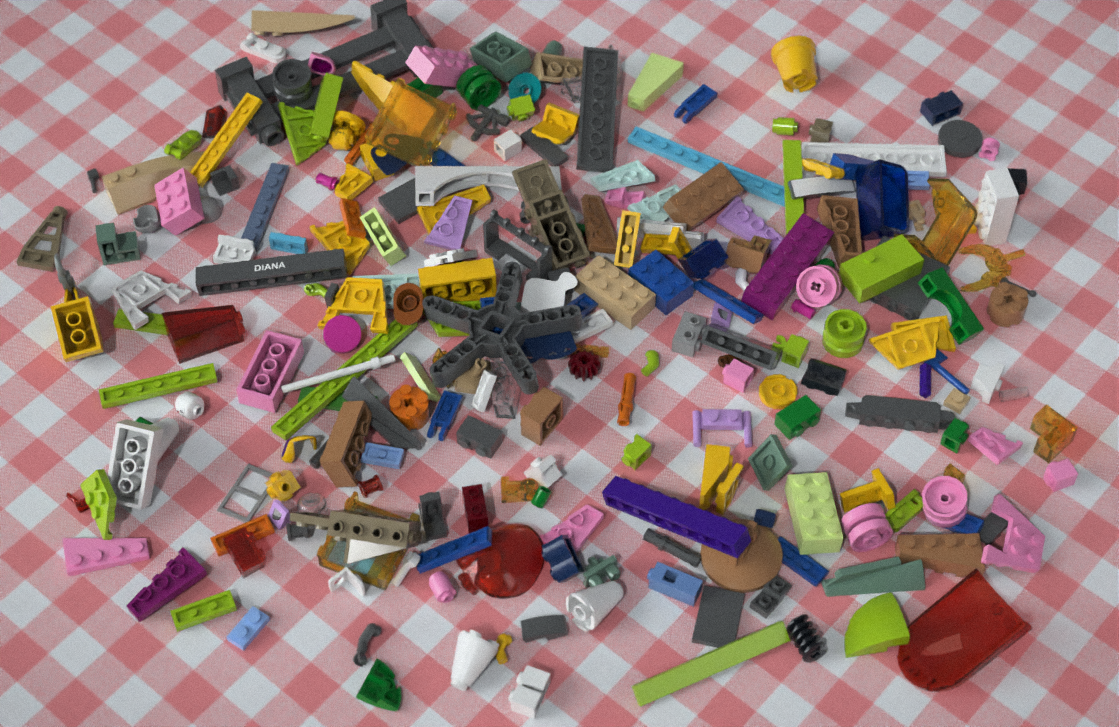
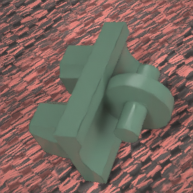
M612 555L605 560L602 557L597 560L593 556L589 557V565L584 567L586 572L583 573V584L586 588L603 584L605 582L602 578L606 575L611 581L620 577V570L617 567L615 556Z

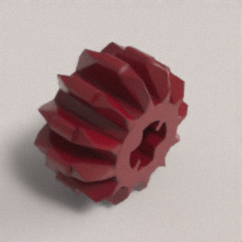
M584 349L583 352L577 350L576 354H571L568 367L570 374L575 375L576 380L582 378L584 382L586 378L592 380L593 376L598 375L601 363L598 355H594L593 350L587 352Z

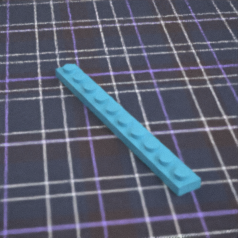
M637 126L628 137V143L703 174L722 162L743 187L744 191L785 207L784 186Z

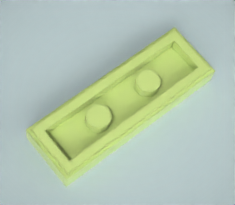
M404 352L400 356L401 360L419 389L427 394L429 400L438 402L441 396L416 356Z

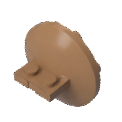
M747 519L729 520L745 525L748 528L751 542L738 558L702 544L700 555L703 570L716 585L726 590L739 593L760 590L767 582L778 575L782 564L781 545L777 537L767 527L757 525L756 522Z

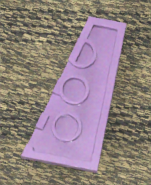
M739 196L716 219V223L749 242L754 235L772 240L769 250L771 255L784 239L772 227H768L765 224V220L757 217L753 213L752 208L744 205Z

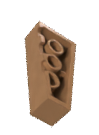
M821 195L817 212L822 225L834 232L830 246L840 268V264L862 254L858 200L856 198Z
M365 401L343 402L323 455L320 458L321 466L336 488L357 487L358 479H355L356 472L361 469L359 457L360 453H364L365 450L363 438L368 435L372 416Z
M979 533L897 536L894 548L896 557L899 556L901 565L921 559L923 570L926 568L934 570L935 573L943 574V572L955 574L956 577L964 578V576L973 577L977 581L982 580L985 565L981 563L983 553Z

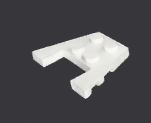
M141 270L112 286L114 297L135 330L149 322L148 316L139 310L165 294L178 304L192 297L191 290L187 288L182 290L178 288L177 284H167L162 282L161 278Z

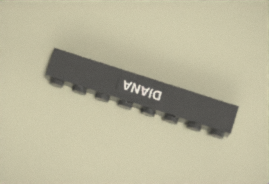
M333 249L196 267L195 285L199 296L347 278V261L344 249Z

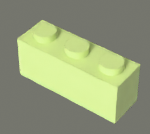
M375 207L360 216L375 245L390 266L406 257L383 216Z

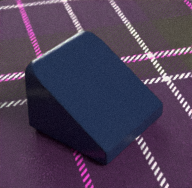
M756 509L753 521L757 525L773 528L776 514Z

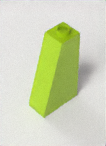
M326 73L321 80L309 137L313 138L316 142H326L329 138L343 77Z

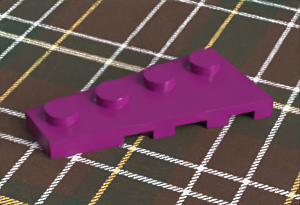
M184 547L178 551L179 555L174 560L171 559L166 564V568L161 574L157 573L152 578L153 582L148 587H144L126 605L128 611L138 622L147 618L207 575L206 570Z

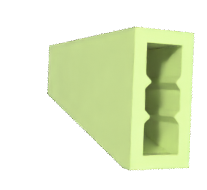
M651 53L628 94V107L644 112L683 76L684 63Z

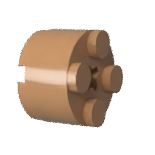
M1007 282L1000 283L999 286L992 290L989 298L987 314H989L990 320L1001 327L1020 324L1028 306V292Z

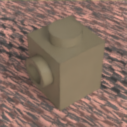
M816 118L814 125H810L808 134L811 135L810 142L829 143L833 122Z

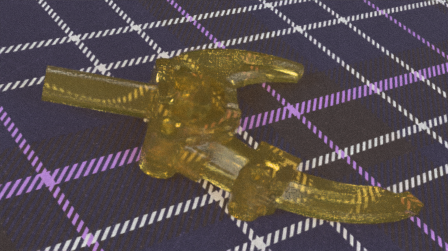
M986 244L968 245L959 249L958 252L962 255L975 254L985 257V265L990 270L981 276V280L962 286L960 291L974 292L990 286H999L1002 278L1011 275L1012 266L1007 261L1025 256L1024 249L1003 255L999 248Z

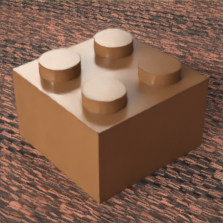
M544 386L539 392L537 391L530 403L524 405L520 411L521 435L541 446L563 420V397Z

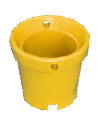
M799 35L787 37L780 40L771 49V58L777 66L783 86L788 92L794 93L793 89L805 92L816 85L815 80H818L814 58L816 56V47L814 41L809 37Z

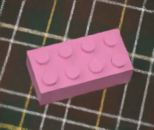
M415 46L406 61V64L425 84L456 87L462 73L477 65L468 58V54L464 51L458 52L451 49L444 50L428 46Z
M266 330L236 389L240 404L273 413L276 412L285 394L282 392L281 386L290 383L304 355L302 339Z

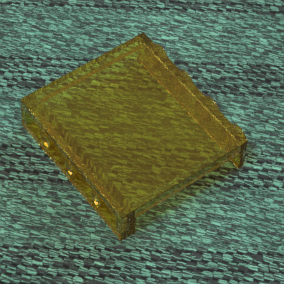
M398 77L365 135L366 143L413 166H429L434 150H438L442 136H445L449 130L448 125L450 121L456 118L455 103L449 105L405 84V80Z

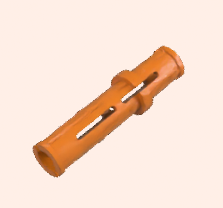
M633 373L624 374L621 400L618 403L619 415L617 424L619 423L620 426L629 425L630 414L633 411L632 399L636 376Z

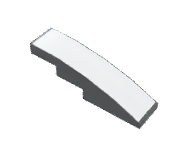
M824 176L790 180L788 182L792 200L805 197L807 199L821 197V195L837 196L856 192L853 180L826 179Z

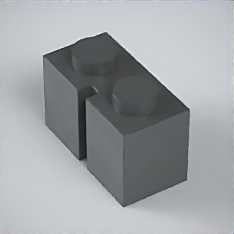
M469 415L456 432L457 443L461 447L471 450L475 449L478 455L486 456L490 459L503 442L501 430Z

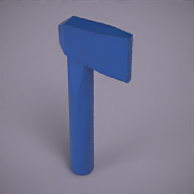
M936 349L935 358L924 363L931 365V368L960 392L967 395L970 389L940 365L948 357Z

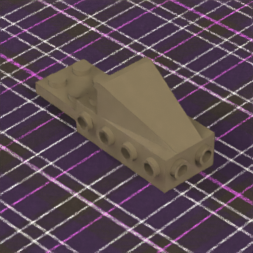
M547 159L513 170L512 175L525 203V217L531 222V227L528 231L530 236L533 238L536 236L539 238V242L545 246L550 245L552 247V271L567 267L580 268L586 265L590 257V251H588V247L583 241L582 232L577 227L575 216L568 206L567 197L563 194L562 189L559 190Z
M344 509L331 510L330 515L305 511L290 513L289 521L296 522V526H315V529L328 530L327 535L334 536L336 541H346L343 561L345 564L361 562L416 547L422 539L420 521Z

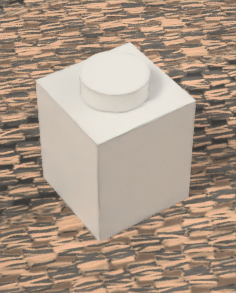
M510 129L494 139V151L504 161H507L522 152V139Z

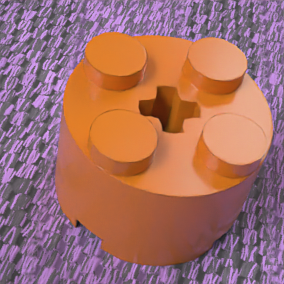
M405 384L391 395L389 400L390 412L409 431L416 428L417 430L421 429L427 424L429 420L428 396L423 390Z

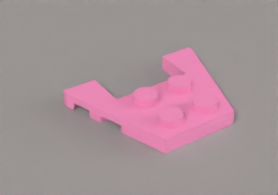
M997 494L994 496L991 512L1008 521L1003 552L988 544L984 547L981 563L987 565L990 563L996 564L998 567L1008 566L1013 567L1014 570L1036 573L1040 570L1045 536L1002 495Z

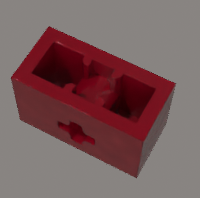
M482 484L462 487L468 532L472 533L487 527L488 515Z

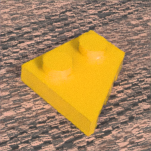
M737 462L725 481H721L716 489L718 493L715 499L717 504L716 512L721 515L725 513L733 500L739 482L737 477L744 468L743 465Z

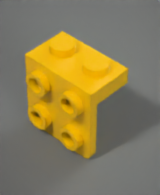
M548 103L546 104L543 120L535 125L531 132L540 138L552 140L555 144H563L576 134L580 114Z

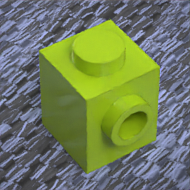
M530 94L510 99L506 107L509 116H512L513 121H525L528 117L533 116L535 112Z

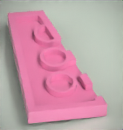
M62 538L68 577L150 559L146 538H112L111 540H103V538Z

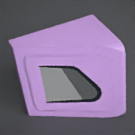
M715 302L711 323L729 328L733 312Z
M275 499L268 518L281 530L286 526V523L291 522L289 521L290 512L279 500Z

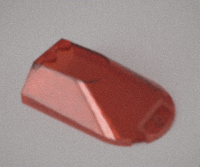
M976 568L907 627L910 634L909 643L899 645L898 665L905 678L914 686L931 692L948 691L965 683L1033 628L1027 621L1022 620Z

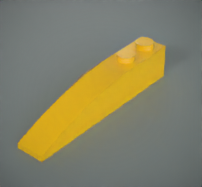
M355 60L352 62L351 73L360 88L380 112L393 122L398 129H402L409 136L422 140L434 130L437 113L435 108L407 88L401 89L397 87L398 83L394 81L388 82L383 75H375L372 69Z

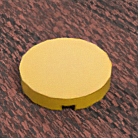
M773 374L764 378L763 382L760 383L759 398L767 407L784 409L795 402L797 386L792 379L789 380L782 374Z

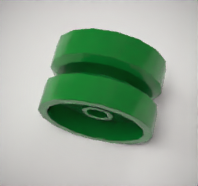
M475 65L462 73L457 81L456 91L471 109L478 110L480 104L489 107L496 101L501 92V84L486 66Z

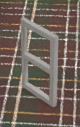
M247 464L217 509L218 512L244 523L252 520L268 493L265 489L263 494L259 496L238 487L249 470L268 478L272 475V473L251 464ZM235 491L257 500L247 518L224 508Z

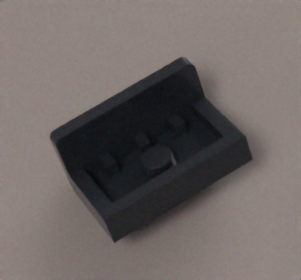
M811 358L807 370L802 377L801 384L809 389H817L828 395L838 396L847 370Z

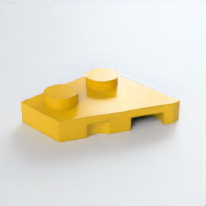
M348 163L345 166L346 171L344 175H341L340 182L334 191L339 198L352 200L373 183V178Z

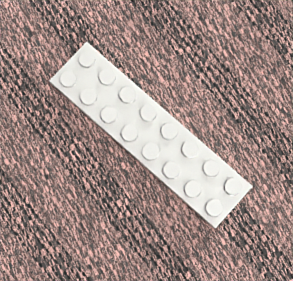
M801 143L802 158L816 159L830 164L833 153L850 154L887 164L886 176H892L893 170L929 171V177H946L947 173L944 145ZM802 167V174H816V171H806Z

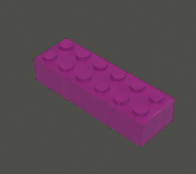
M803 213L746 287L741 301L773 321L796 290L797 279L800 273L806 268L814 266L831 243L834 232Z

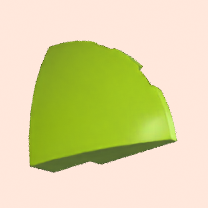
M892 592L879 595L867 601L854 613L845 633L844 651L846 658L886 652L888 647L909 643L910 634L901 609Z

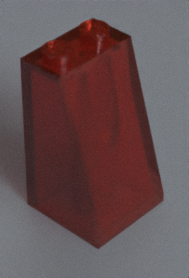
M234 305L162 313L167 336L179 364L244 342L243 334L246 331L242 323L243 318L240 311L236 312Z

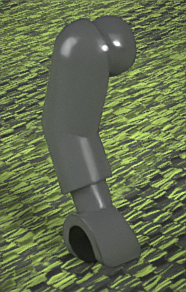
M375 623L368 624L358 639L357 653L353 658V662L358 666L363 667L362 664L366 665L365 653L368 649V642L372 636L378 637L381 633V627Z

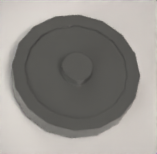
M948 121L939 130L938 144L944 145V151L949 155L962 158L969 157L979 151L982 145V133L978 127L968 121Z

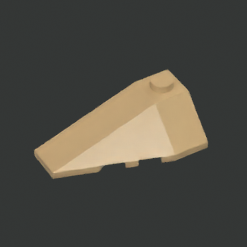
M537 52L530 70L531 74L542 81L557 83L580 80L582 77L583 59Z

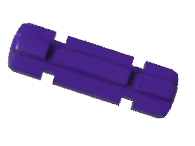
M927 363L920 365L919 395L924 398L931 396V365Z

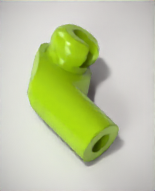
M648 350L645 354L648 364L641 369V372L646 377L659 367V354L655 350Z

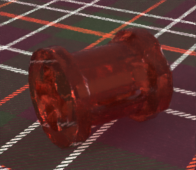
M374 475L373 478L364 482H358L360 492L364 498H367L369 494L376 491H383L378 475Z

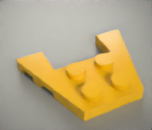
M347 277L337 292L332 306L327 308L325 317L317 325L319 329L324 330L326 323L331 318L339 316L340 313L373 315L370 327L371 332L388 334L383 280Z

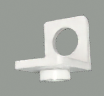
M347 567L328 580L331 592L348 581L362 596L365 595L362 579L357 573L353 574ZM342 577L338 583L334 584L338 578Z

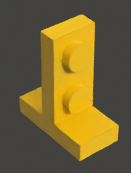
M673 227L670 235L645 234L640 246L642 253H651L657 250L661 254L676 255L680 263H687L692 249L680 227Z
M879 468L871 470L873 482L839 493L844 513L858 506L880 500L884 502L888 510L896 508L894 493Z

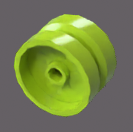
M840 309L829 314L825 320L822 344L825 350L838 358H850L861 352L867 330L864 318L859 313L850 309Z

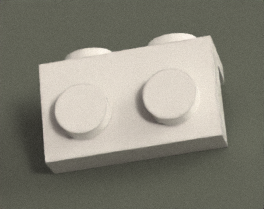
M218 235L219 244L213 256L214 263L222 264L253 260L256 253L253 241L229 235Z

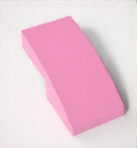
M625 187L607 191L604 202L614 207L627 209L630 204L638 203L646 198V194L644 191L627 192Z

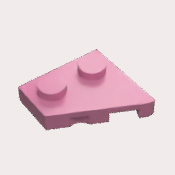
M984 427L975 431L968 438V441L996 465L1018 451L1023 445L1019 440L1014 443L1006 440V435L994 433Z

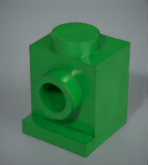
M954 418L944 431L940 444L957 454L961 444H964L969 436L967 434L969 425L964 421Z

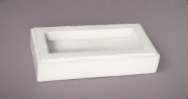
M485 369L471 404L480 412L485 411L497 378L495 374Z

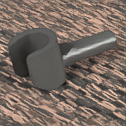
M96 168L87 171L91 183L92 193H97L95 179L99 178V174Z

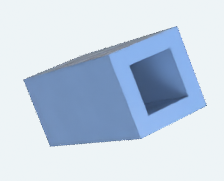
M657 562L654 568H650L647 575L649 589L693 607L702 591L703 580L660 562Z

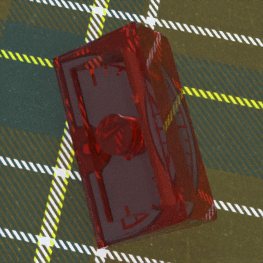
M221 105L206 110L202 133L203 138H215L227 121L228 112Z

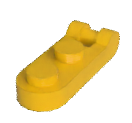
M802 158V167L806 171H816L817 175H822L826 179H842L844 177V170L840 167L816 159Z

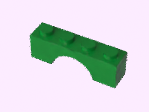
M943 267L927 273L918 282L927 298L940 301L949 310L952 318L949 331L959 345L975 338L984 330Z

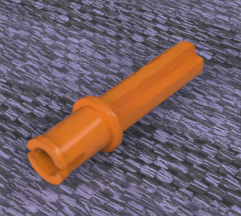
M370 123L365 132L360 134L359 140L344 158L346 164L353 165L361 155L360 145L372 141L379 131V127L376 124Z

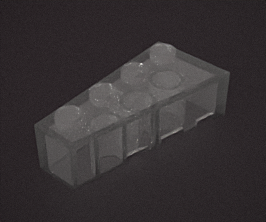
M490 358L491 372L497 376L492 389L496 418L515 419L522 390L503 359Z

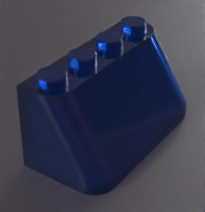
M881 159L856 170V199L858 200L861 240L868 241L882 239L883 236L889 238L906 234L909 231L907 170L902 165Z

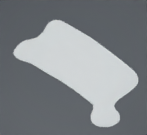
M563 272L557 281L540 278L529 279L524 287L520 312L526 313L564 306L565 292L576 287V277L569 272Z

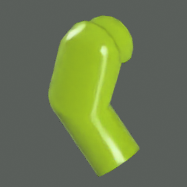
M320 283L307 284L304 287V292L308 296L320 295L323 298L328 290Z

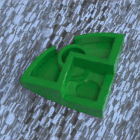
M377 658L355 698L375 707L397 712L401 703V689L399 686L398 688L395 686L393 680L395 674Z

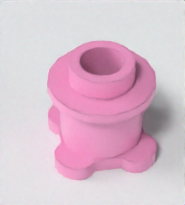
M985 138L982 141V150L978 156L989 161H995V155L999 152V141L995 138Z

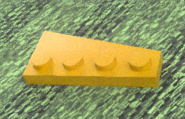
M483 184L444 197L434 206H418L417 212L428 235L454 196L472 200L469 216L489 204L491 197L485 185Z

